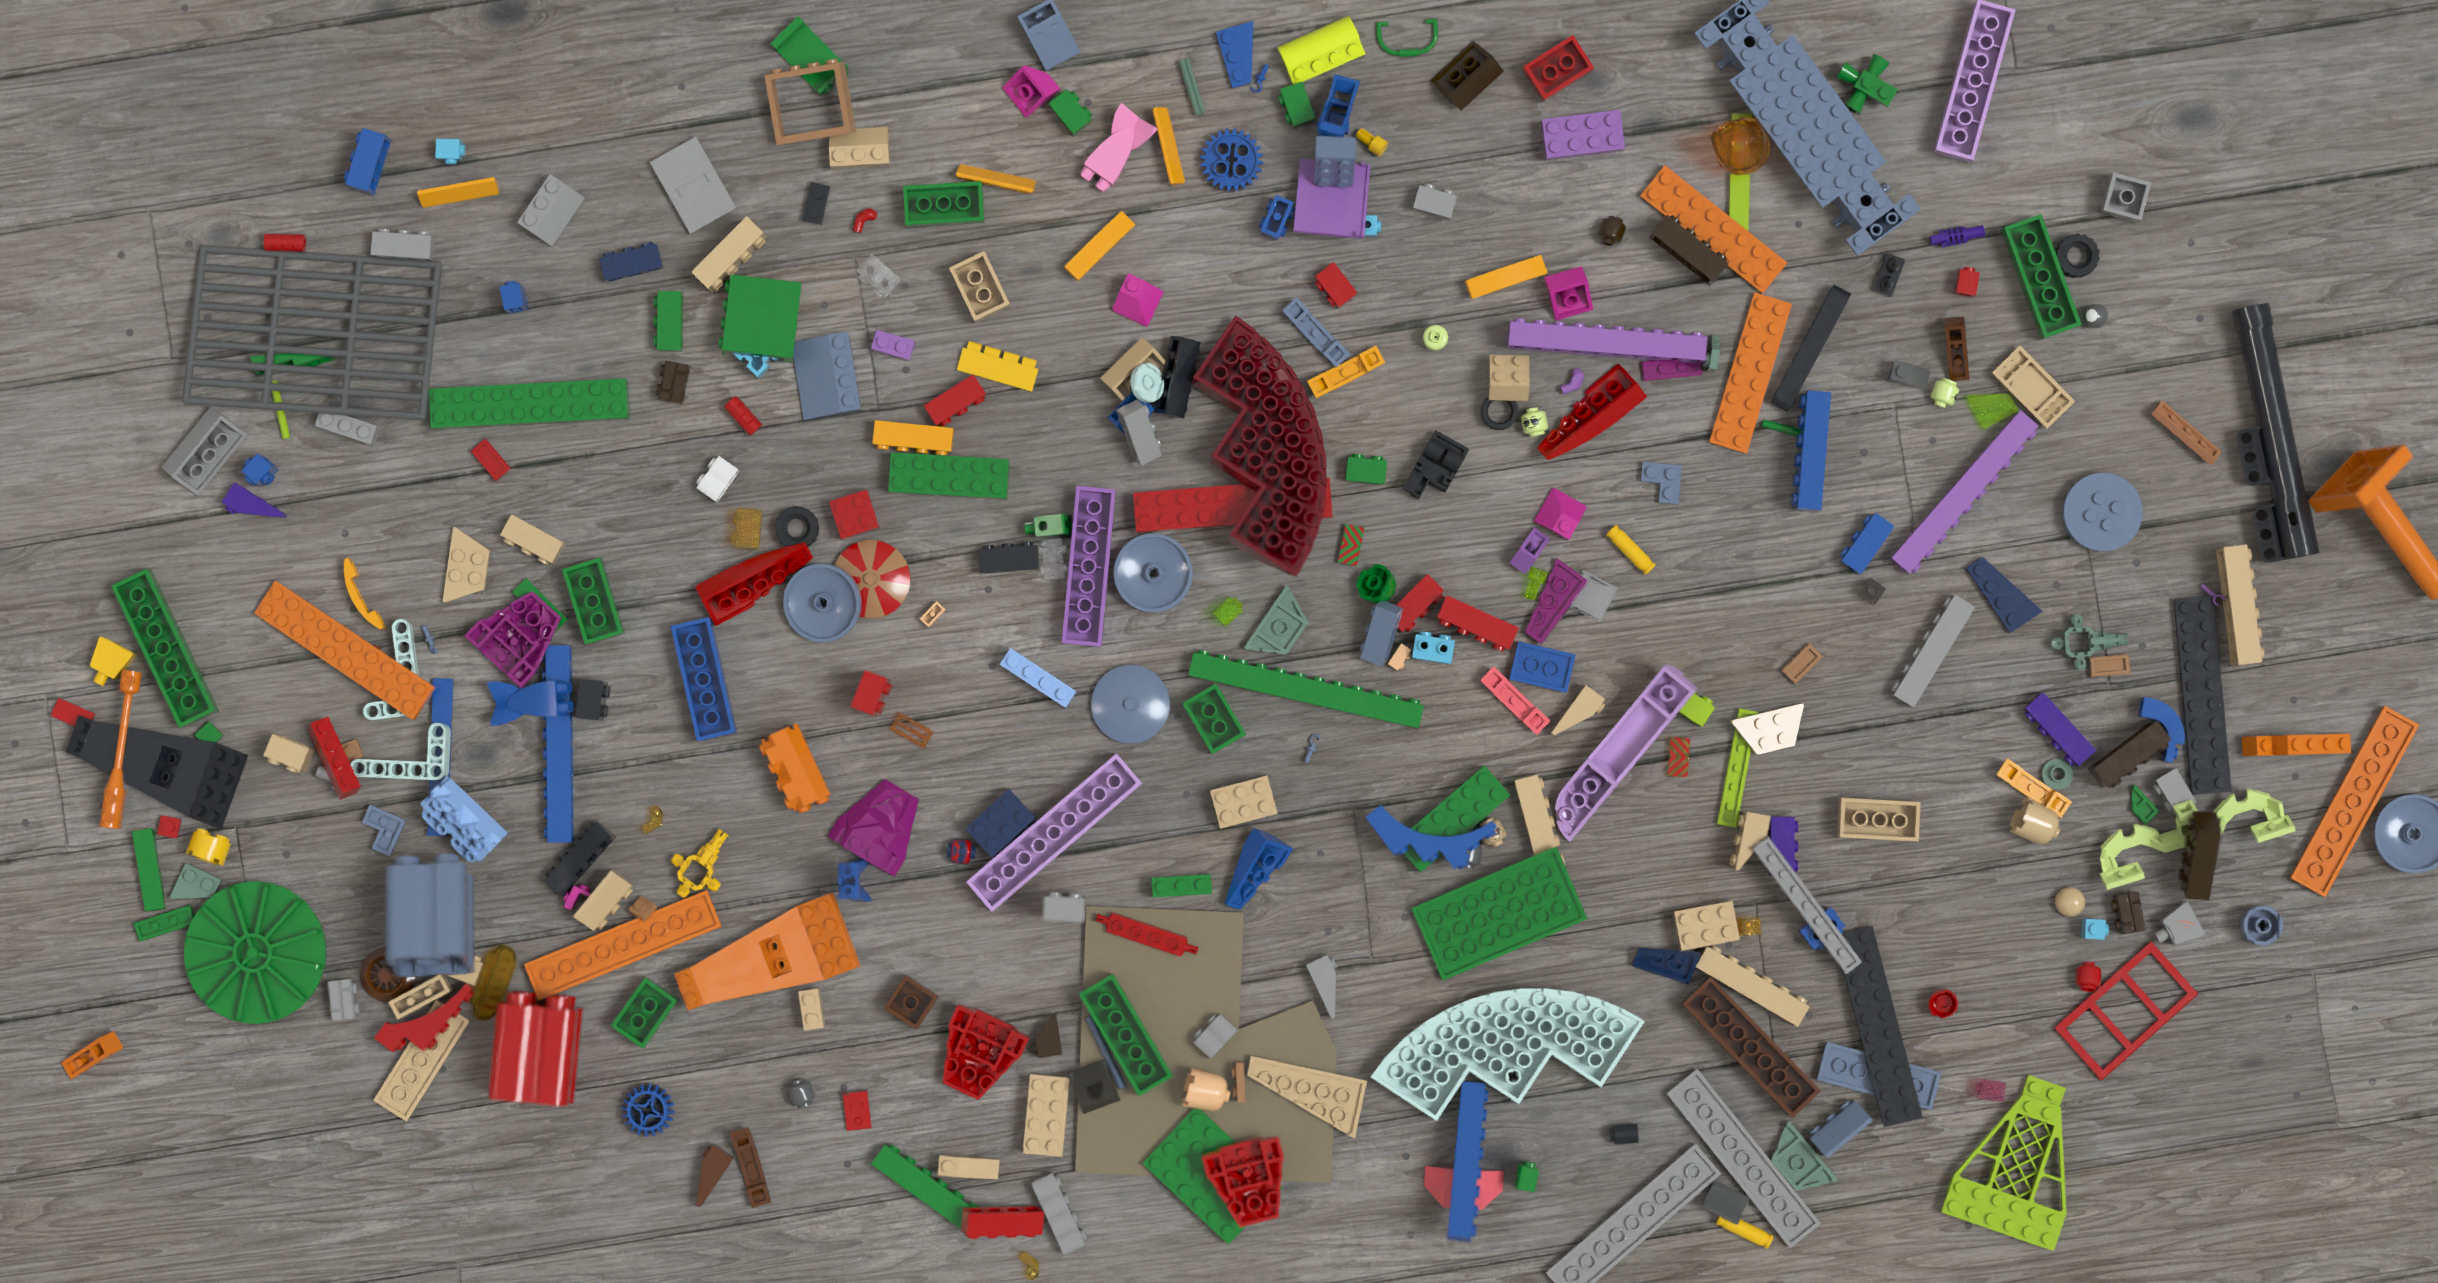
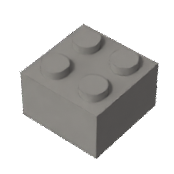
M2113 172L2109 175L2099 213L2135 223L2140 222L2151 182Z

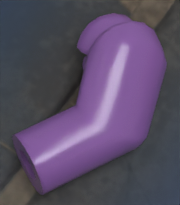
M1574 369L1571 372V381L1560 386L1563 395L1578 390L1584 380V373L1581 369Z

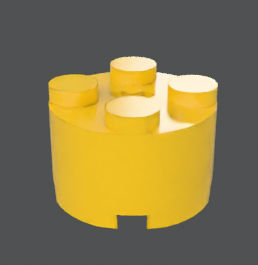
M200 828L193 831L185 854L189 856L192 854L199 860L224 866L231 846L230 840L219 834H216L215 837L210 836L211 833Z

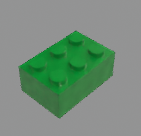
M1217 684L1212 685L1182 703L1212 755L1246 735Z
M645 977L611 1024V1027L644 1049L680 999L649 977Z

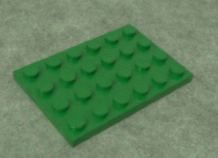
M1193 1109L1142 1164L1229 1245L1246 1226L1240 1227L1225 1202L1217 1193L1216 1188L1206 1176L1202 1156L1217 1150L1218 1147L1236 1142L1202 1110Z

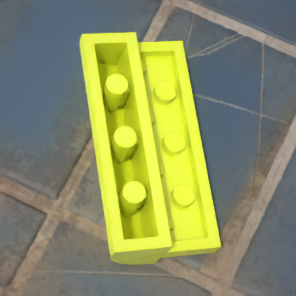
M1349 16L1277 47L1293 84L1301 81L1304 82L1365 55L1358 32Z

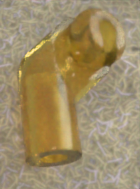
M659 806L651 807L650 821L641 826L645 834L661 826L663 811Z

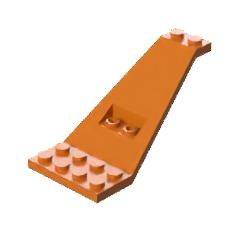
M832 892L794 907L694 966L675 973L674 976L689 1011L709 1003L826 980L861 965Z

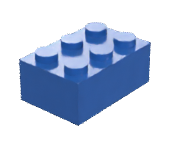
M362 128V131L357 134L356 151L351 153L350 162L352 164L350 170H346L344 181H346L345 185L351 189L374 196L391 139L385 134Z

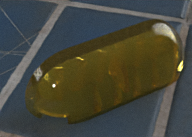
M499 944V947L494 951L490 950L486 956L470 1002L473 1005V1016L478 1020L485 1021L496 1015L497 1003L503 1002L516 967V954L507 945Z

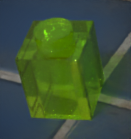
M1228 597L1212 613L1227 627L1243 612L1241 609L1243 605L1236 597L1234 599Z

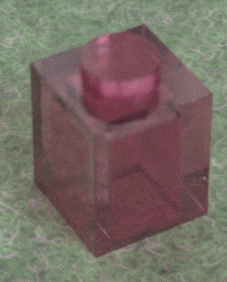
M1979 1078V1083L1976 1082L1975 1094H1977L1978 1099L2004 1102L2006 1082Z

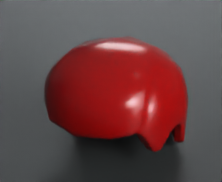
M1944 988L1935 990L1929 996V1011L1932 1016L1934 1015L1941 1019L1952 1016L1958 1008V999L1955 993Z

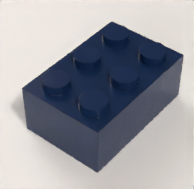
M1008 789L975 819L966 830L993 858L1034 821L1036 817Z

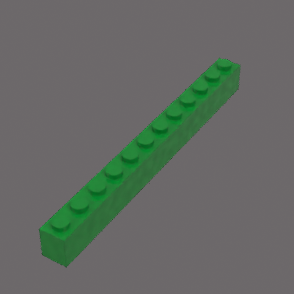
M1198 650V653L1193 652L1188 676L1419 729L1424 705H1420V700L1409 698V702L1401 700L1402 696L1390 694L1389 697L1382 696V692L1371 689L1370 693L1363 691V687L1355 685L1347 688L1343 687L1344 683L1332 681V684L1324 682V678L1313 676L1312 680L1305 678L1306 674L1294 672V675L1286 674V670L1275 667L1273 671L1268 670L1267 665L1256 663L1255 666L1247 665L1248 661L1236 659V662L1229 661V657L1217 654L1216 658L1209 656L1210 652Z

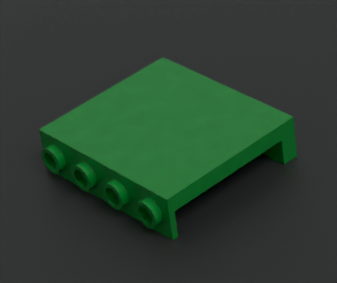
M731 274L730 281L726 280L725 292H729L728 299H724L723 311H726V318L721 320V330H724V336L719 337L718 348L722 349V355H725V352L782 358L785 359L786 363H793L801 282Z

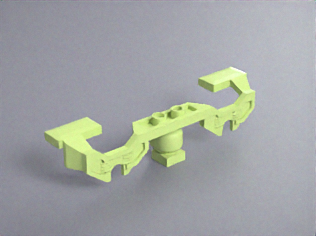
M2246 789L2247 796L2242 801H2236L2234 793L2230 794L2213 811L2217 813L2222 834L2226 824L2234 815L2252 809L2264 812L2267 818L2266 822L2250 826L2251 832L2258 843L2295 832V826L2288 815L2284 816L2282 802L2262 791ZM2192 800L2173 805L2177 827L2175 830L2159 834L2155 828L2134 824V832L2130 836H2123L2121 829L2110 835L2100 846V863L2102 868L2100 877L2107 890L2145 878L2138 862L2118 867L2115 857L2122 850L2140 844L2165 853L2185 847V835H2189L2188 819L2192 818L2193 811H2198Z

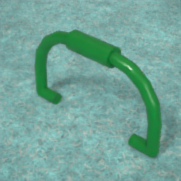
M1426 19V24H1433V39L1424 49H1399V51L1388 48L1384 44L1381 34V26H1388L1387 21L1376 23L1378 43L1385 52L1399 57L1419 56V54L1427 53L1436 44L1438 21L1437 19Z

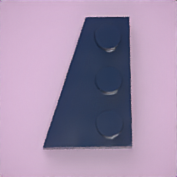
M1639 947L1632 966L1689 984L1701 952Z

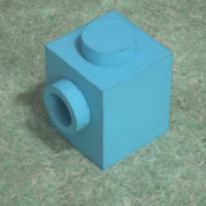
M436 139L435 158L438 161H445V164H457V161H462L466 148L460 139Z
M1366 215L1364 237H1376L1377 232H1381V221H1377V215Z
M2082 918L2081 938L2105 940V936H2108L2109 925L2106 924V920Z

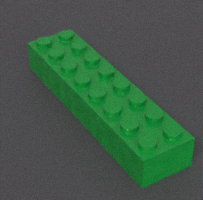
M145 569L112 585L111 587L178 727L185 728L218 712L219 709L152 570Z

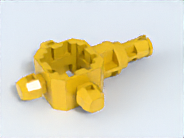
M718 828L711 841L702 846L696 855L688 856L686 860H684L685 857L679 854L673 856L671 862L676 867H681L677 874L678 879L684 883L679 886L677 890L678 895L684 898L691 892L690 888L701 890L706 885L712 891H718L721 883L717 879L711 878L715 873L713 864L719 857L720 847L729 836L727 833H723ZM693 860L708 869L706 876L699 885L684 876L685 871Z

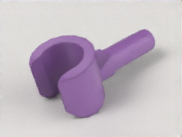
M2204 583L2200 586L2209 596H2213L2212 601L2215 606H2219L2215 602L2216 597H2220L2225 601L2224 596L2216 595Z

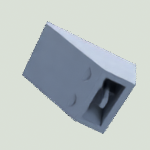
M1046 0L1017 16L1020 25L1046 71L1081 53L1053 0Z

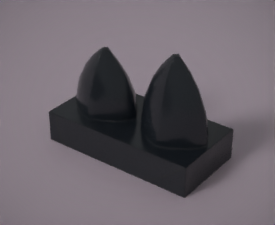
M1886 253L1873 291L1892 297L1905 259Z

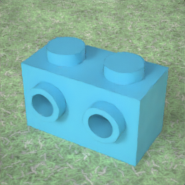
M1420 631V635H1415L1412 658L1451 664L1455 640H1451V636L1440 634L1439 638L1431 637L1432 633ZM1422 642L1427 644L1426 649L1421 648L1420 644ZM1440 646H1445L1446 652H1441Z

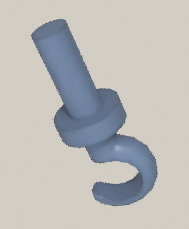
M426 625L422 626L426 636L425 642L429 643L430 651L433 654H437L438 649H434V636L430 635Z
M1313 734L1309 738L1311 745L1307 746L1308 753L1304 760L1305 763H1309L1312 753H1316V744L1312 742V738L1318 737L1321 740V737L1317 734Z

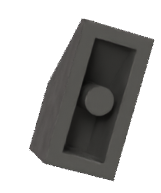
M1894 360L1892 361L1887 381L1926 390L1930 371L1914 364Z

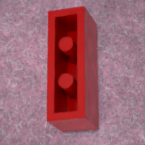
M973 374L925 404L924 407L936 426L941 425L944 427L952 422L951 418L955 415L960 417L969 411L967 408L971 405L978 406L985 401L984 397L987 395Z
M1428 574L1396 605L1403 608L1398 629L1401 632L1404 630L1409 632L1416 625L1414 620L1418 616L1423 618L1430 611L1427 607L1432 602L1436 605L1444 597L1441 594L1444 589Z

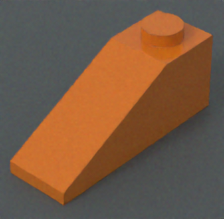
M113 1031L98 1038L61 1062L69 1078L73 1079L119 1052L124 1047Z

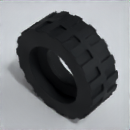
M2072 234L2058 244L2055 252L2065 276L2082 278L2090 274L2097 267V263L2100 260V251L2097 248V243L2091 237L2089 238L2085 234ZM2079 246L2086 251L2087 258L2082 265L2076 266L2069 262L2067 255L2072 247Z
M793 506L781 512L775 523L776 535L779 541L786 547L804 542L807 547H810L819 535L818 520L805 507ZM795 518L802 519L807 525L806 533L800 538L792 537L788 532V524Z

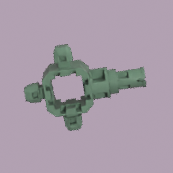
M2072 615L2071 625H2073V628H2066L2061 634L2062 639L2054 638L2050 640V647L2052 649L2060 650L2062 647L2063 654L2067 658H2075L2073 662L2076 670H2085L2086 660H2084V657L2091 656L2095 651H2104L2106 648H2111V646H2127L2129 644V640H2123V638H2128V633L2110 634L2104 631H2093L2090 627H2082L2083 617L2081 615ZM2086 632L2087 652H2071V649H2069L2070 633Z

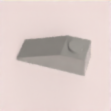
M1325 955L1306 964L1332 1019L1335 1017L1336 972L1334 969L1337 968L1333 957L1329 958L1328 955Z

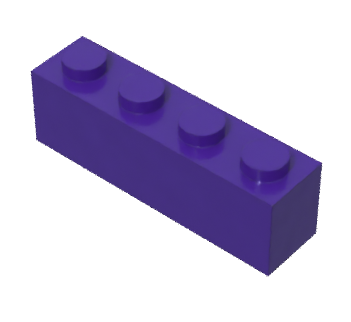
M2040 692L2023 708L2025 710V717L2030 722H2036L2039 726L2037 728L2044 737L2048 736L2052 740L2051 745L2058 752L2061 750L2066 755L2064 759L2071 766H2080L2097 751L2044 692Z

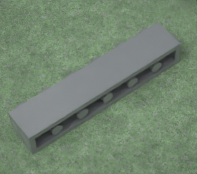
M1957 595L1946 598L1942 605L1944 607L1943 612L1935 616L1932 621L1935 624L1932 630L1926 631L1922 638L1924 643L1921 648L1917 647L1912 654L1913 661L1911 664H1906L1901 672L1903 674L1900 681L1897 680L1891 689L1894 691L1891 696L1911 708H1914L1975 608V606Z

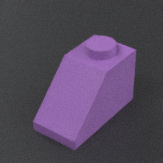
M1534 527L1510 561V564L1526 574L1550 538Z

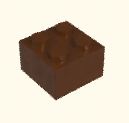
M906 974L884 1009L917 1030L939 998V995Z

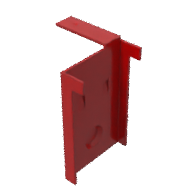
M868 1090L852 1093L850 1091L843 1092L847 1131L872 1128Z

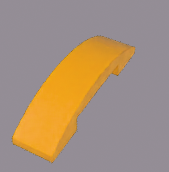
M1374 346L1340 364L1337 368L1334 367L1308 380L1307 383L1317 399L1385 364V361L1377 346Z
M344 559L345 583L354 605L368 622L381 630L386 629L377 610L369 612L353 580L360 575L352 559Z
M2006 758L1996 774L2025 796L2056 812L2060 818H2062L2072 801L2024 771L2023 768Z

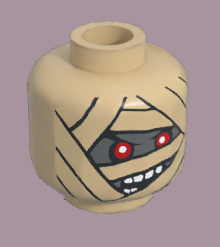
M1492 817L1480 823L1479 828L1490 821L1495 823L1497 828L1494 831L1496 833L1487 840L1485 837L1481 839L1485 846L1492 845L1494 848L1503 843L1502 839L1505 838L1506 831L1499 819L1494 820Z

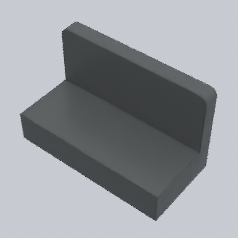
M1714 1180L1706 1193L1702 1207L1737 1225L1750 1198Z

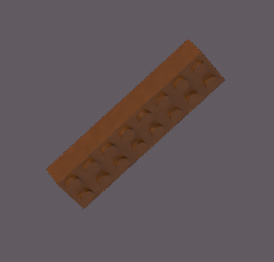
M1708 976L1680 1003L1789 1117L1794 1118L1821 1092L1712 977Z

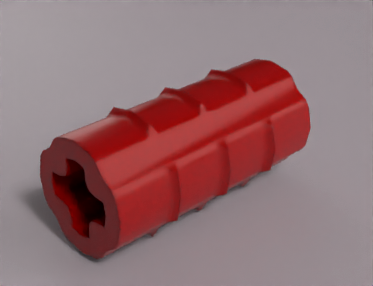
M295 233L265 234L264 250L305 252L306 236L305 234Z
M737 395L724 405L729 415L734 418L742 427V430L749 436L754 434L763 425Z

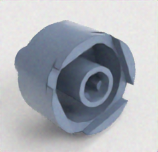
M2256 905L2244 910L2239 920V929L2242 937L2248 942L2256 945H2269L2282 934L2283 920L2272 907ZM2260 922L2264 923V927H2261V929L2258 927Z

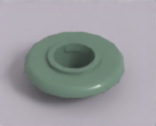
M2052 759L2044 765L2042 778L2048 787L2061 790L2071 783L2073 770L2065 760ZM2056 768L2061 769L2063 772V777L2060 780L2053 777V770Z

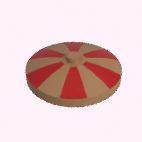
M878 540L857 542L844 550L835 563L836 566L849 573L859 587L862 599L860 617L876 619L893 613L903 604L909 593L911 584L909 566L903 555L896 548Z

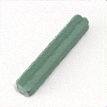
M1188 58L1179 61V65L1195 115L1204 114L1205 109Z

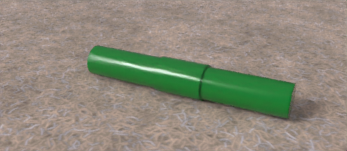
M1763 419L1761 426L1794 436L1799 435L1801 431L1798 428Z

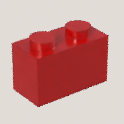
M1334 262L1315 276L1316 282L1314 284L1321 292L1323 290L1328 295L1326 299L1332 307L1336 306L1339 309L1357 295V291Z

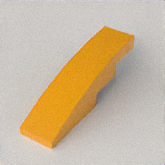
M1121 211L1064 268L1079 281L1136 224Z
M1542 255L1471 278L1466 280L1465 283L1472 300L1546 275L1548 272Z

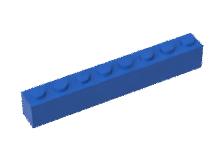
M1463 1081L1461 1084L1447 1240L1471 1243L1472 1237H1476L1477 1225H1473V1219L1478 1216V1206L1475 1205V1198H1479L1480 1186H1477V1179H1481L1482 1167H1478L1479 1159H1483L1484 1148L1480 1147V1141L1485 1138V1129L1482 1128V1121H1486L1487 1109L1483 1108L1484 1102H1488L1489 1090H1485L1486 1084Z

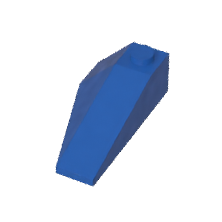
M1253 828L1243 845L1225 904L1241 909L1256 894V888L1263 881L1266 883L1270 879L1269 875L1276 868L1279 870L1284 865L1293 848L1270 833Z

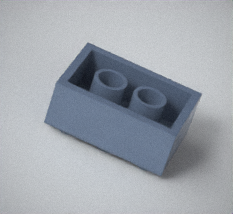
M1316 136L1314 185L1321 187H1353L1356 138Z

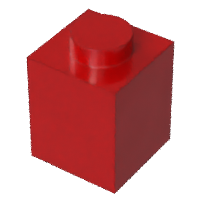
M1972 267L1960 269L1957 273L1954 294L1975 297L1980 272H1975V268Z

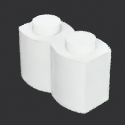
M720 456L717 459L713 458L708 465L709 471L707 474H702L696 482L698 484L697 489L715 502L721 499L739 473V469Z

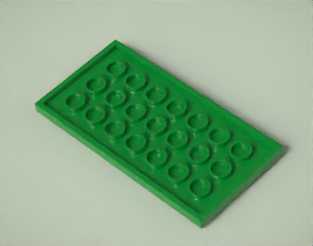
M1557 846L1411 908L1442 980H1446L1588 919Z

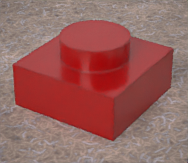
M161 815L157 835L178 838L182 819Z

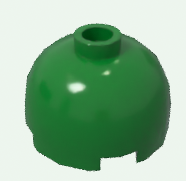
M1373 564L1374 567L1369 568L1367 571L1364 569L1357 579L1356 587L1358 588L1359 596L1371 604H1378L1380 601L1387 602L1396 591V578L1382 564Z

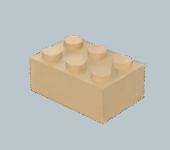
M985 251L949 267L975 323L1011 306Z
M1268 776L1210 790L1220 829L1278 814Z
M1733 901L1672 911L1679 950L1681 951L1740 940Z

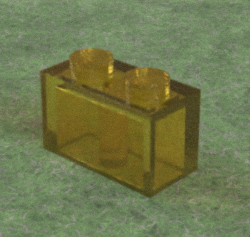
M737 508V512H734L733 524H736V530L732 532L731 543H734L735 548L760 549L762 510Z

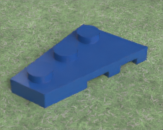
M1253 21L1216 32L1232 89L1251 84Z

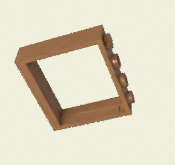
M837 59L827 60L826 65L819 66V62L807 64L808 68L801 69L800 65L789 67V71L782 72L781 68L770 70L771 74L764 75L776 145L856 132L844 62H838ZM834 70L844 126L785 136L775 79Z

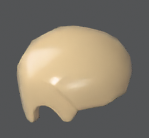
M2066 887L2057 893L2055 906L2061 914L2067 917H2075L2080 915L2085 909L2086 900L2083 893L2077 888Z

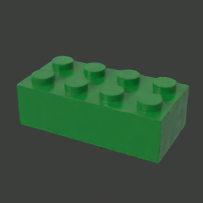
M982 181L903 186L905 226L907 228L985 223Z
M597 558L562 569L585 645H591L625 634L603 559Z

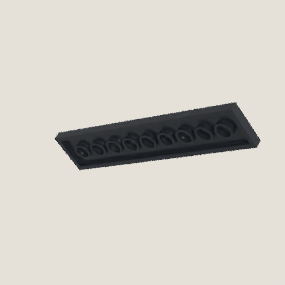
M2213 596L2173 599L2192 795L2232 792Z
M1873 926L1842 933L1841 935L1862 961L1849 973L1846 974L1843 971L1883 1127L1921 1119L1923 1116Z

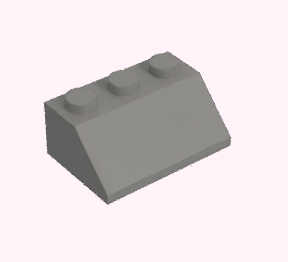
M549 174L517 223L553 247L585 198Z

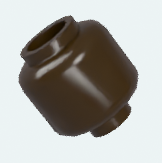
M1608 216V218L1602 220L1598 230V237L1604 245L1613 246V244L1622 242L1626 230L1623 220L1615 216Z

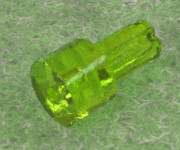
M1535 566L1531 567L1528 575L1530 581L1524 595L1527 599H1536L1540 585L1545 583L1548 571Z

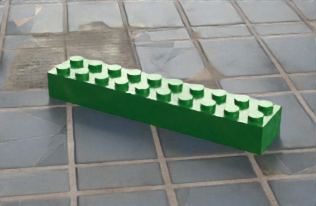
M626 378L429 389L430 425L434 430L630 419L629 386Z

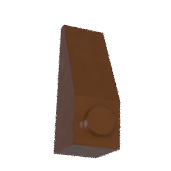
M1965 317L1945 318L1949 378L1952 381L1970 380Z
M716 1144L712 1147L708 1146L702 1154L705 1158L701 1165L696 1206L699 1208L703 1205L734 1159V1156Z

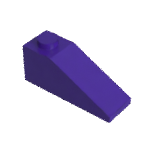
M235 482L222 501L226 505L225 509L234 515L238 512L247 515L287 517V514Z

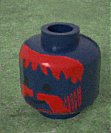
M954 838L952 843H948L947 858H950L951 863L968 865L971 858L975 859L976 847H972L971 840Z

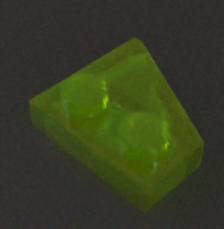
M1980 394L1965 397L1983 430L2019 411L2010 394Z

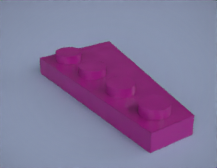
M1556 558L1554 568L1547 579L1548 582L1541 593L1539 603L1525 631L1526 634L1541 645L1589 582L1558 558Z

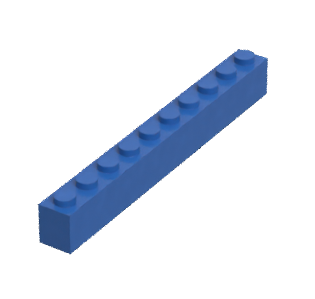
M548 645L542 658L543 661H546V669H543L542 673L543 681L564 680V682L572 684V646ZM572 692L565 694V701H572ZM572 712L566 713V716H543V720H546V728L543 729V739L547 740V748L543 749V758L547 760V768L543 770L544 780H547V787H544V799H547V807H544V819H547V827H544V838L547 839V843L574 842Z

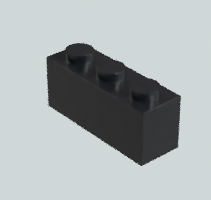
M1022 542V546L1014 547V543L1002 544V548H994V545H984L982 549L978 550L980 574L1039 570L1038 546L1033 545V542Z

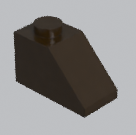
M1057 1015L1051 1016L1036 1037V1042L1032 1043L1034 1054H1038V1058L1062 1055Z

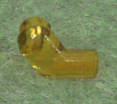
M1023 1251L1018 1259L1027 1264V1279L1034 1280L1040 1273L1039 1263L1034 1257Z

